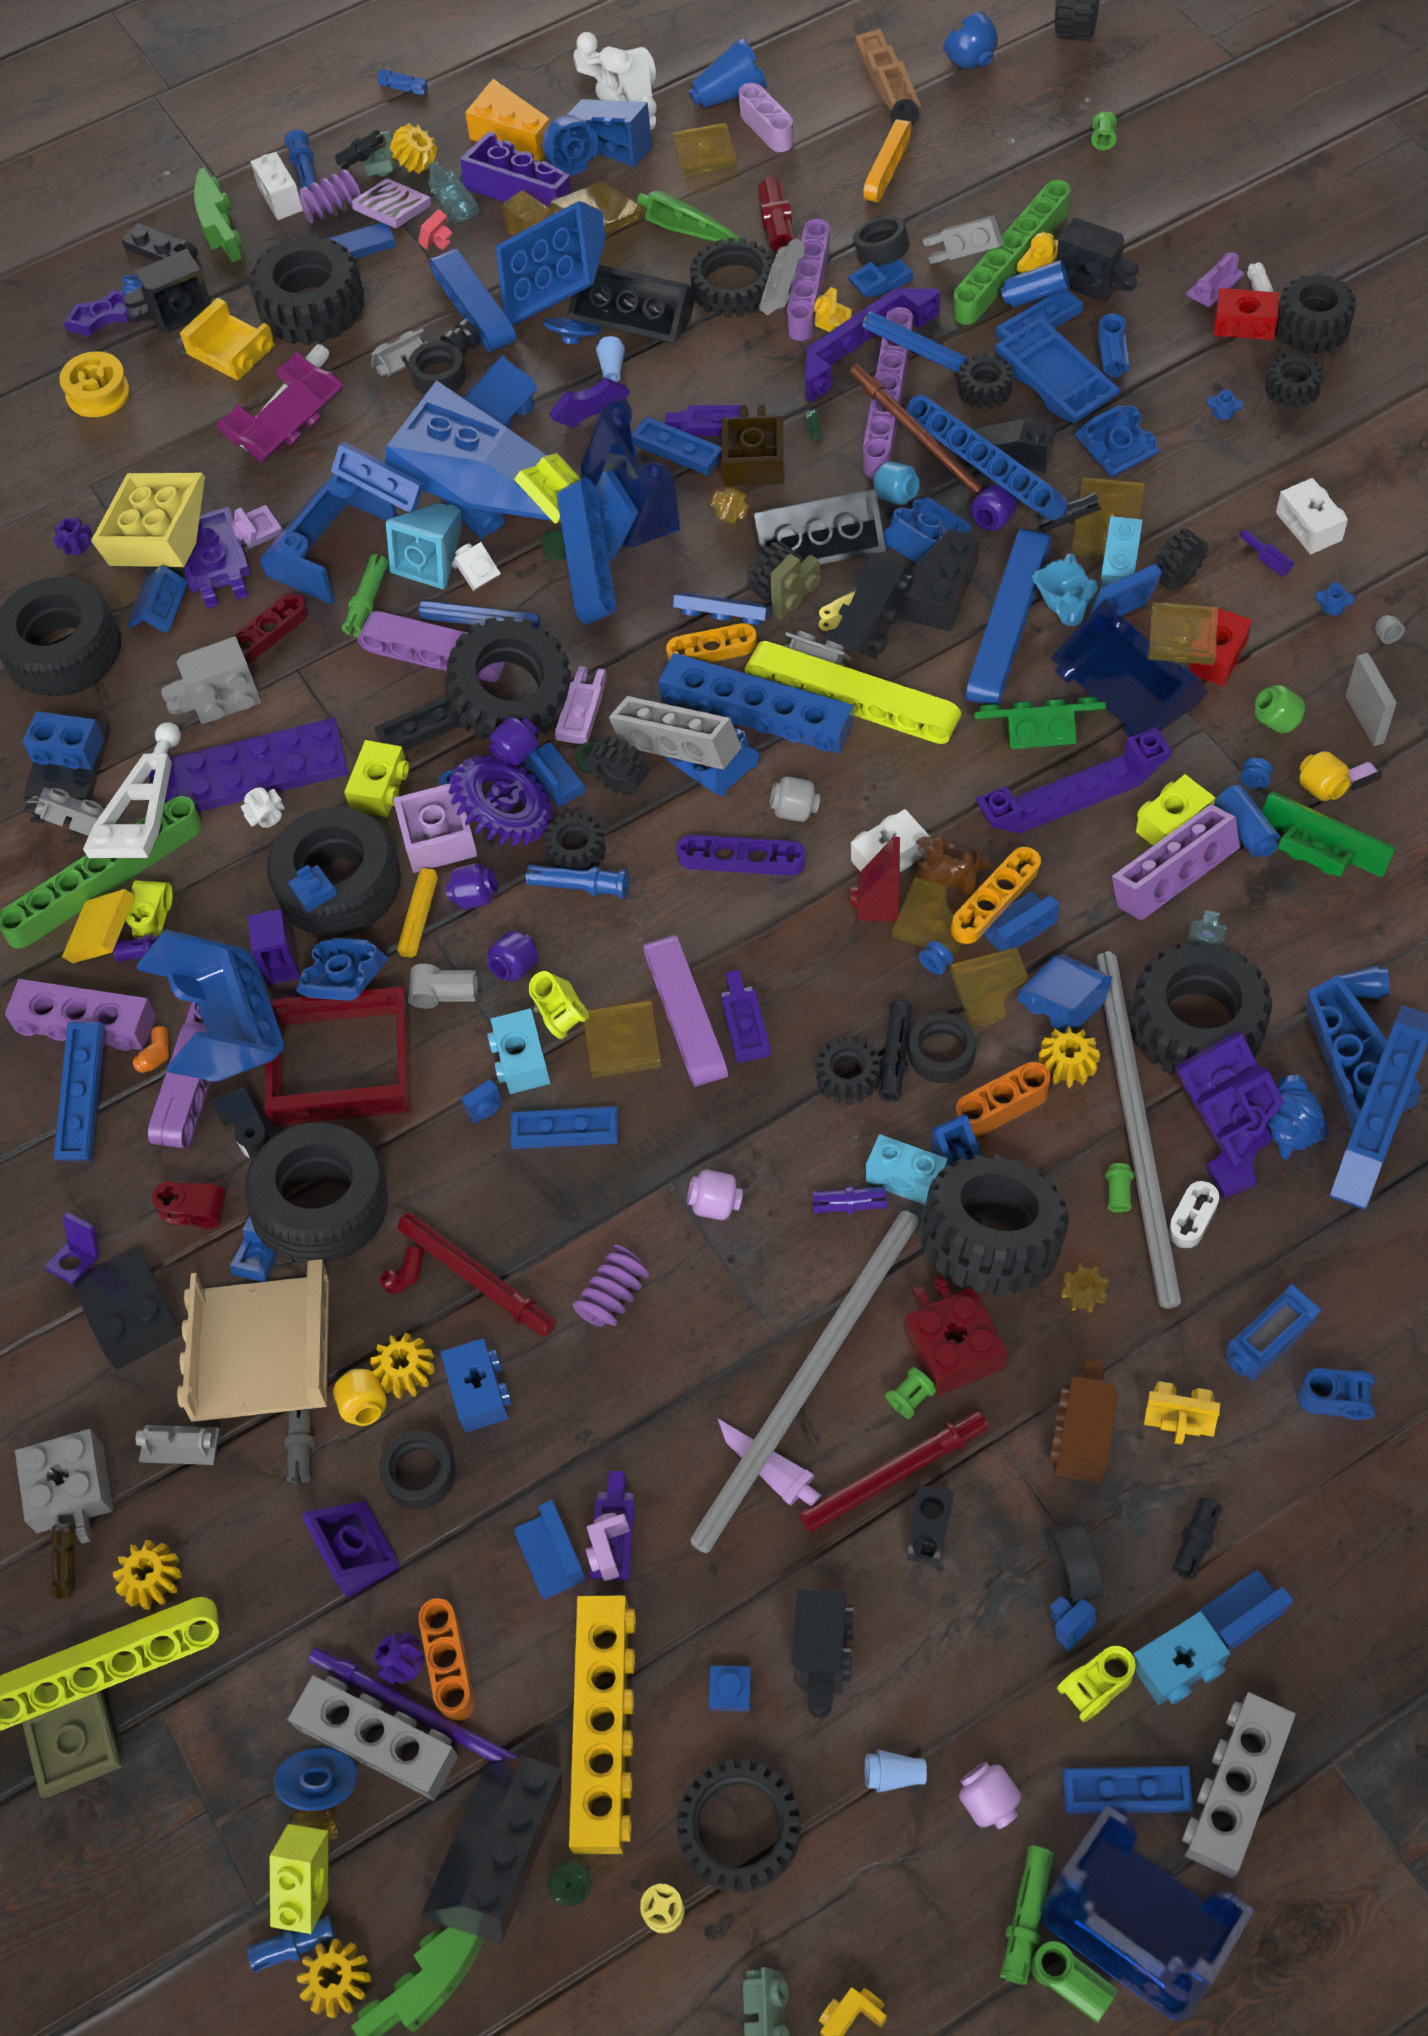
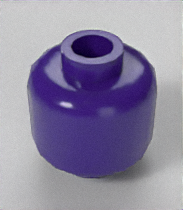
M990 485L982 490L974 499L971 506V515L979 527L988 531H997L1004 527L1014 516L1016 500L1014 495L1002 486Z
M509 716L491 732L489 736L491 742L489 750L505 766L509 763L518 766L538 747L535 737L538 731L528 719L523 718L519 720L516 717Z
M474 863L454 869L450 874L449 883H446V893L449 900L456 902L458 907L463 910L490 904L494 899V894L498 892V882L495 873L491 868H486L482 863Z
M509 931L490 946L487 953L490 971L498 979L507 981H518L536 966L538 961V952L534 940L529 935L518 931Z

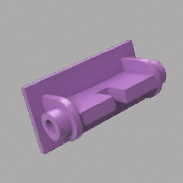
M1234 252L1226 253L1222 257V261L1220 260L1203 278L1198 279L1186 295L1211 308L1218 301L1220 288L1230 289L1244 276L1245 273L1237 269L1238 255Z

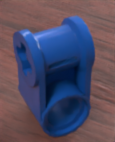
M1315 1368L1307 1374L1299 1387L1297 1400L1301 1408L1311 1414L1340 1416L1352 1420H1367L1375 1416V1407L1371 1405V1387L1375 1385V1376L1363 1371ZM1310 1386H1318L1323 1389L1326 1397L1314 1394Z

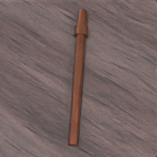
M858 364L852 366L849 373L864 387L863 391L872 400H878L975 496L979 495L984 486L884 390L885 386L876 377L872 378Z

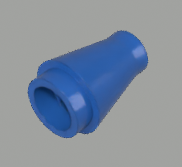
M1378 965L1339 975L1355 997L1381 1000V996L1390 995L1387 967L1378 968Z

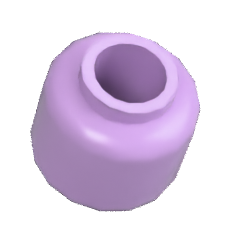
M706 1169L701 1171L698 1177L693 1176L691 1178L687 1204L692 1205L693 1212L697 1216L726 1220L732 1210H739L742 1200V1189L736 1188V1179L733 1175Z
M987 1761L983 1762L960 1780L963 1787L959 1791V1798L978 1826L987 1827L995 1824L999 1830L1018 1816L1015 1808L1021 1801V1793L1001 1765L989 1766Z

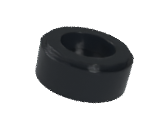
M898 100L891 110V121L893 124L896 119L909 121L913 127L919 117V109L912 100Z

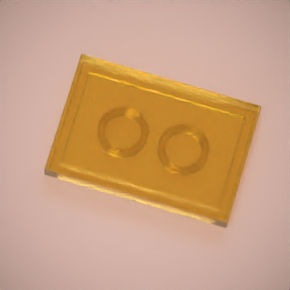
M604 181L550 202L549 211L553 214L577 201L595 207L603 212L605 233L643 218L645 208Z
M1083 477L1080 498L1095 491L1101 511H1096L1077 519L1072 554L1104 558L1110 517L1140 519L1144 483Z

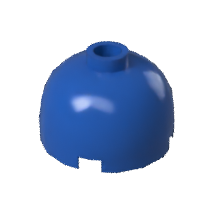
M980 11L961 21L964 26L958 32L954 28L945 40L943 50L947 57L958 67L964 69H974L979 66L985 67L994 57L993 53L998 43L997 30L992 20L984 12Z
M563 115L554 119L547 125L542 138V149L547 161L569 175H576L588 167L586 164L590 161L591 157L595 158L599 144L595 130L588 122L575 115Z

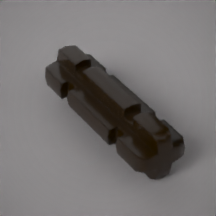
M69 1523L55 1524L51 1531V1578L53 1581L51 1583V1595L56 1599L70 1598L74 1590V1527Z

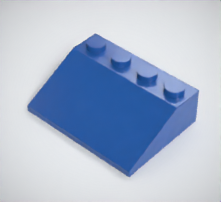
M577 201L495 246L503 312L512 326L594 284L606 239L603 212L584 202Z

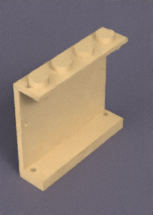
M322 1259L308 1261L307 1277L203 1289L197 1274H191L190 1289H185L184 1292L185 1307L188 1311V1320H183L182 1335L186 1343V1350L180 1354V1369L184 1379L183 1385H179L177 1390L178 1404L181 1408H185L191 1422L327 1407L330 1278Z

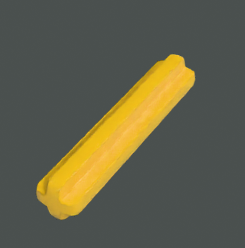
M422 868L419 871L397 947L399 955L402 957L413 958L416 956L438 879L434 869Z

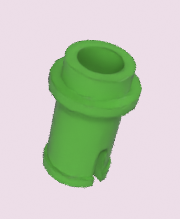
M1111 1164L1108 1166V1171L1105 1172V1179L1108 1180L1107 1209L1112 1212L1130 1211L1132 1208L1131 1180L1134 1179V1173L1128 1164Z

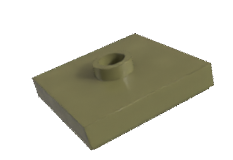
M102 1691L22 1722L39 1794L44 1799L122 1767Z

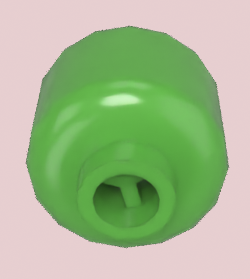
M1274 685L1264 689L1255 701L1257 720L1276 733L1284 734L1290 732L1303 720L1305 713L1304 700L1283 685Z

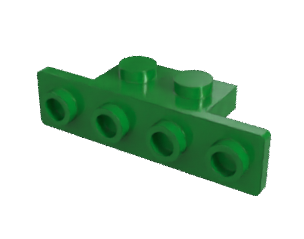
M1097 697L1077 699L1078 704L1065 705V700L1045 701V707L1033 708L1032 702L1012 704L1013 709L1000 710L999 705L980 706V712L973 714V722L1007 719L1009 750L1068 746L1076 744L1074 714L1103 712L1107 708L1106 702H1098Z
M1271 792L1268 795L1262 809V813L1274 829L1285 833L1281 838L1278 849L1286 852L1293 859L1304 860L1317 866L1320 871L1329 875L1341 877L1350 864L1376 876L1383 877L1396 851L1394 846L1275 792Z

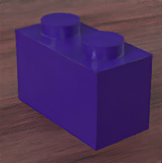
M266 910L259 914L247 916L251 951L266 985L299 979L297 948L282 910Z

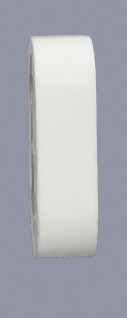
M1197 1181L1186 1190L1172 1217L1168 1231L1169 1238L1178 1247L1192 1248L1202 1239L1216 1211L1220 1198L1219 1192L1214 1185L1205 1181ZM1201 1194L1208 1197L1207 1202L1202 1204L1200 1210L1194 1209L1196 1198H1199ZM1188 1219L1193 1220L1192 1230L1187 1235L1181 1234V1227L1185 1226Z

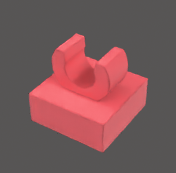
M438 209L421 225L418 243L425 249H428L435 243L438 248L444 250L451 243L448 238L452 235V231L446 227L447 215Z

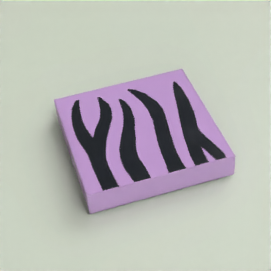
M388 178L352 200L353 210L394 228H398L431 206V197Z

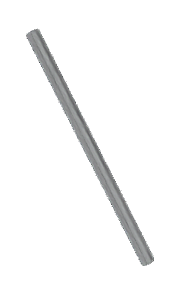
M1105 951L1097 955L1096 964L1097 970L1113 977L1104 1008L1157 1299L1160 1307L1171 1309L1180 1305L1181 1298L1117 958L1111 951Z
M903 1210L896 1218L692 1535L691 1545L697 1550L708 1553L914 1232L918 1225V1217L915 1214Z

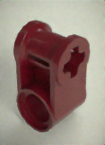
M168 1181L159 1184L154 1189L152 1202L155 1208L159 1210L162 1221L166 1224L196 1226L204 1229H214L220 1226L226 1198V1190L223 1187L212 1183L194 1184Z

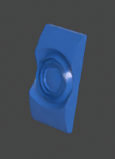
M1041 316L996 344L995 350L1000 358L1007 360L1006 364L1010 363L1015 379L1030 385L1039 394L1048 410L1066 421L1076 423L1119 395L1120 389Z

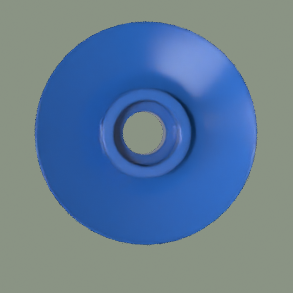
M546 318L543 322V325L549 330L562 335V342L569 344H579L580 338H587L601 333L600 326L577 322L567 318Z
M312 1748L290 1756L280 1765L274 1779L275 1791L285 1804L295 1809L305 1811L324 1810L338 1805L352 1794L357 1784L358 1775L355 1763L346 1754L330 1748Z

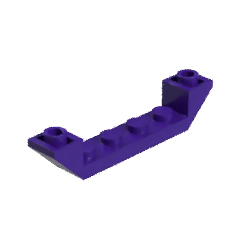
M895 288L807 348L805 372L806 400L810 403L832 388L831 366L846 354L853 352L858 346L877 335L864 329L862 326L864 317L868 312L872 311L886 318L887 313L893 308H907L913 315V325L920 328L940 314V291L937 289Z
M1157 727L1127 738L1124 755L1017 797H1013L1008 787L1004 786L976 797V803L991 827L1020 834L1139 787L1172 756V750Z

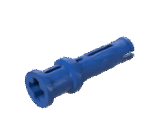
M292 130L284 138L285 145L290 150L289 161L296 167L301 188L306 187L310 190V184L317 183L312 167L313 152L308 147L309 138L303 130Z
M529 864L527 870L531 871V873L526 872V883L528 886L536 885L586 890L588 894L595 897L599 894L618 895L619 899H626L630 884L628 869H621L620 872L602 870L599 866L591 867L589 871L537 866L534 864Z

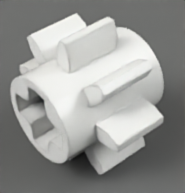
M260 787L248 792L244 798L245 804L241 806L249 824L254 826L259 823L263 828L275 825L281 818L280 811L285 808L275 789L267 793L264 788Z

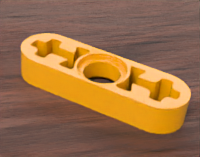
M740 623L674 637L666 645L667 660L669 662L673 653L679 654L678 650H683L685 653L682 654L683 656L707 663L749 655L757 647L756 630L749 624ZM744 637L746 641L741 642L739 638ZM729 639V645L726 646V640ZM711 641L720 644V647L715 650H707L703 646ZM694 646H698V652H695Z

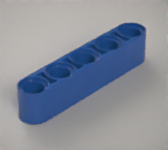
M456 248L429 259V265L436 281L462 317L476 327L481 337V343L489 353L516 342V334L511 322Z
M584 477L559 490L557 501L575 612L583 624L590 625L613 614L616 611V601L598 492L592 481Z

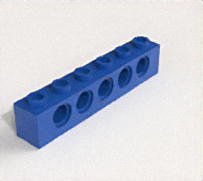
M676 653L672 654L658 681L660 699L668 705L728 717L734 725H743L753 728L760 733H770L786 738L791 742H800L814 746L821 751L840 754L854 725L852 704Z

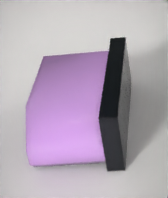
M1370 762L1350 769L1351 789L1354 791L1380 780L1383 772L1381 770L1377 771Z

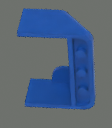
M336 474L333 475L311 495L262 554L260 563L264 574L269 578L332 605L335 599L326 569L303 559L308 550L346 504L386 521L398 516L396 506Z
M165 929L136 965L139 971L168 977L172 991L177 998L198 1003L207 1032L197 1031L168 1064V1073L219 1082L271 1062L283 1051L284 1042L258 964L248 951L240 947Z

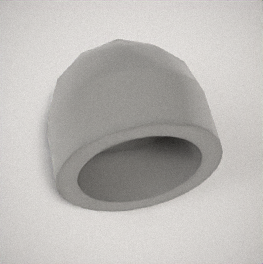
M1382 616L1375 625L1376 634L1384 644L1396 642L1405 631L1404 625L1395 616Z

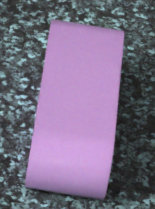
M747 83L741 86L739 89L741 118L772 150L785 152L791 149L793 146L792 117L759 84Z

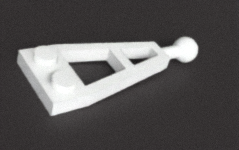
M165 722L157 727L155 731L157 745L153 753L142 755L95 822L83 848L88 858L149 857L159 834L172 762L167 753L169 748L176 746L181 739L180 729L175 724ZM151 770H155L153 784H142ZM131 800H149L145 824H115Z

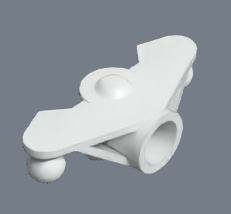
M590 32L580 34L577 39L578 49L574 51L573 56L577 72L593 76L598 80L596 94L601 100L648 102L650 130L654 129L656 126L655 112L657 107L652 98L651 85L656 78V69L649 51L644 47L624 51L608 46L599 54L595 51L597 48L595 35Z

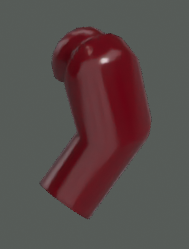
M413 1246L407 1247L403 1267L397 1271H384L380 1276L381 1287L388 1293L399 1294L415 1284L420 1276L424 1250Z

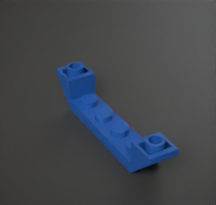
M1402 1005L1330 1193V1198L1366 1210L1428 1044L1427 1013Z

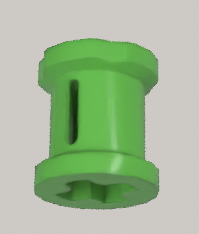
M1102 111L1093 117L1092 128L1094 132L1091 136V143L1096 149L1108 150L1116 143V133L1114 130L1116 129L1117 118L1111 112Z
M914 1367L907 1372L908 1377L895 1391L889 1390L885 1395L890 1405L907 1419H910L915 1414L914 1409L926 1396L932 1397L936 1392L931 1380Z

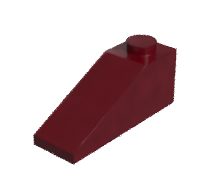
M893 836L862 869L858 877V887H851V907H857V921L898 922L900 886V837Z

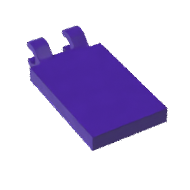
M229 506L200 515L196 545L184 566L191 592L200 590L207 609L218 606L214 589L231 584L236 600L248 597L242 577L251 575L241 542L235 535L232 527L234 521Z

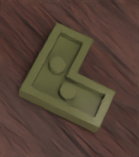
M789 554L771 572L772 615L783 620L790 611L793 612L798 608L801 600L809 592H813L818 587L821 581L820 560L809 555L800 564V559Z

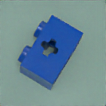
M482 1338L440 1352L458 1418L464 1432L467 1433L507 1420L508 1415L505 1406L512 1403L506 1383L498 1384L495 1372L502 1369L496 1349L488 1350L485 1340ZM481 1380L482 1387L475 1389L474 1382Z

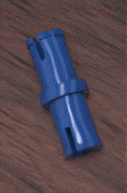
M326 1915L317 1921L311 1934L282 1929V1934L254 1945H248L246 1949L251 1968L255 1974L260 1970L288 1959L292 1963L301 1960V1954L314 1950L315 1946L319 1943L322 1945L330 1944L333 1939H336L331 1919L329 1915Z

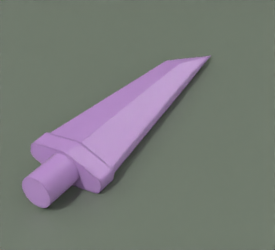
M718 1419L725 1442L743 1458L754 1439ZM773 1451L759 1475L783 1498V1501L790 1506L798 1498L809 1506H813L820 1501L822 1495L809 1486L814 1479V1474Z

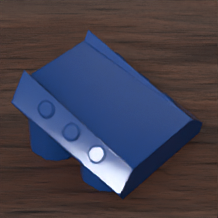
M502 355L468 391L463 399L508 428L511 426V418L515 414L524 415L533 410L532 396L538 388L531 375L527 376Z
M1118 405L1092 418L1074 434L1110 477H1116L1148 461L1161 452L1156 446L1157 440L1154 435L1149 431L1142 430L1138 425L1141 415L1137 408L1130 405L1123 407Z
M927 496L924 499L914 500L911 510L907 508L894 510L890 527L883 532L886 548L892 547L917 564L949 529L967 533L971 530V525Z
M735 729L742 748L724 770L671 757H666V760L713 793L725 797L726 791L752 767L757 769L759 752L750 746L744 731Z
M333 938L332 940L322 941L314 947L311 953L315 964L302 972L299 978L300 985L296 991L308 998L353 1001L383 968L388 957L368 940Z
M1061 954L1054 956L1022 987L1016 1001L1024 1004L1026 1010L1032 1014L1043 1013L1049 1016L1051 1027L1060 1032H1065L1068 1026L1071 1029L1079 1028L1105 1003L1113 977Z

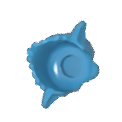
M1067 554L1064 561L1060 559L1058 562H1051L1045 568L1035 571V575H1032V578L1049 609L1057 613L1063 624L1076 626L1082 622L1089 602L1095 598L1098 585L1094 579H1088L1082 566L1077 563L1075 555Z

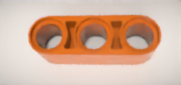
M1029 1062L968 1093L959 1099L956 1105V1117L962 1114H975L979 1116L978 1119H968L976 1139L1043 1104L1048 1097L1050 1084L1048 1068L1038 1062ZM1036 1082L1040 1086L1030 1087L1026 1083ZM1006 1098L1010 1102L999 1103L995 1099Z
M435 1598L427 1601L419 1612V1625L433 1698L437 1707L446 1718L454 1722H461L469 1718L475 1709V1694L459 1618L452 1605L444 1599ZM439 1614L449 1615V1619L443 1627L439 1629L430 1627L435 1616ZM447 1652L456 1653L455 1662L451 1666L445 1668L438 1666L439 1658ZM454 1691L464 1692L463 1701L458 1706H446V1699L450 1693Z

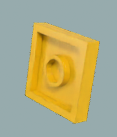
M123 889L85 901L62 957L73 964L112 953L135 895Z

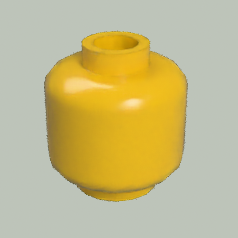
M1322 751L1315 755L1311 754L1300 765V785L1320 801L1339 799L1350 786V769L1328 751Z
M349 1370L335 1383L333 1388L334 1399L340 1416L348 1423L358 1426L370 1425L376 1422L385 1411L387 1406L386 1393L380 1385L381 1380L373 1375L371 1370Z

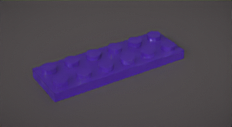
M335 717L170 758L172 764L164 804L173 798L185 796L193 801L197 812L244 801L248 792L259 787L264 788L267 793L272 789H275L276 792H281L349 775ZM151 770L149 773L150 784H153L155 770Z

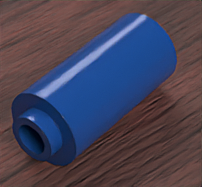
M1062 260L1005 279V286L1001 287L1004 302L1006 304L1010 303L1015 308L1070 289V283L1065 265Z
M1242 785L1231 786L1216 798L1214 806L1236 817L1239 840L1252 857L1261 856L1264 858L1271 855L1277 849L1280 835Z

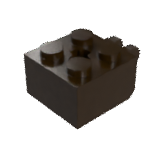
M746 405L740 406V417L722 418V471L724 486L784 484L783 416H766V405H759L757 417H749Z

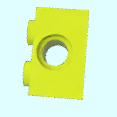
M365 740L344 791L350 809L369 815L388 817L391 807L395 806L393 798L399 797V786L401 781L407 778L409 772V762L406 761L401 746Z
M1184 774L1175 783L1173 781L1169 782L1161 791L1160 796L1153 802L1147 801L1137 813L1136 833L1154 846L1210 804L1214 805L1216 797Z
M288 1824L270 1854V1927L311 1934L328 1902V1831Z

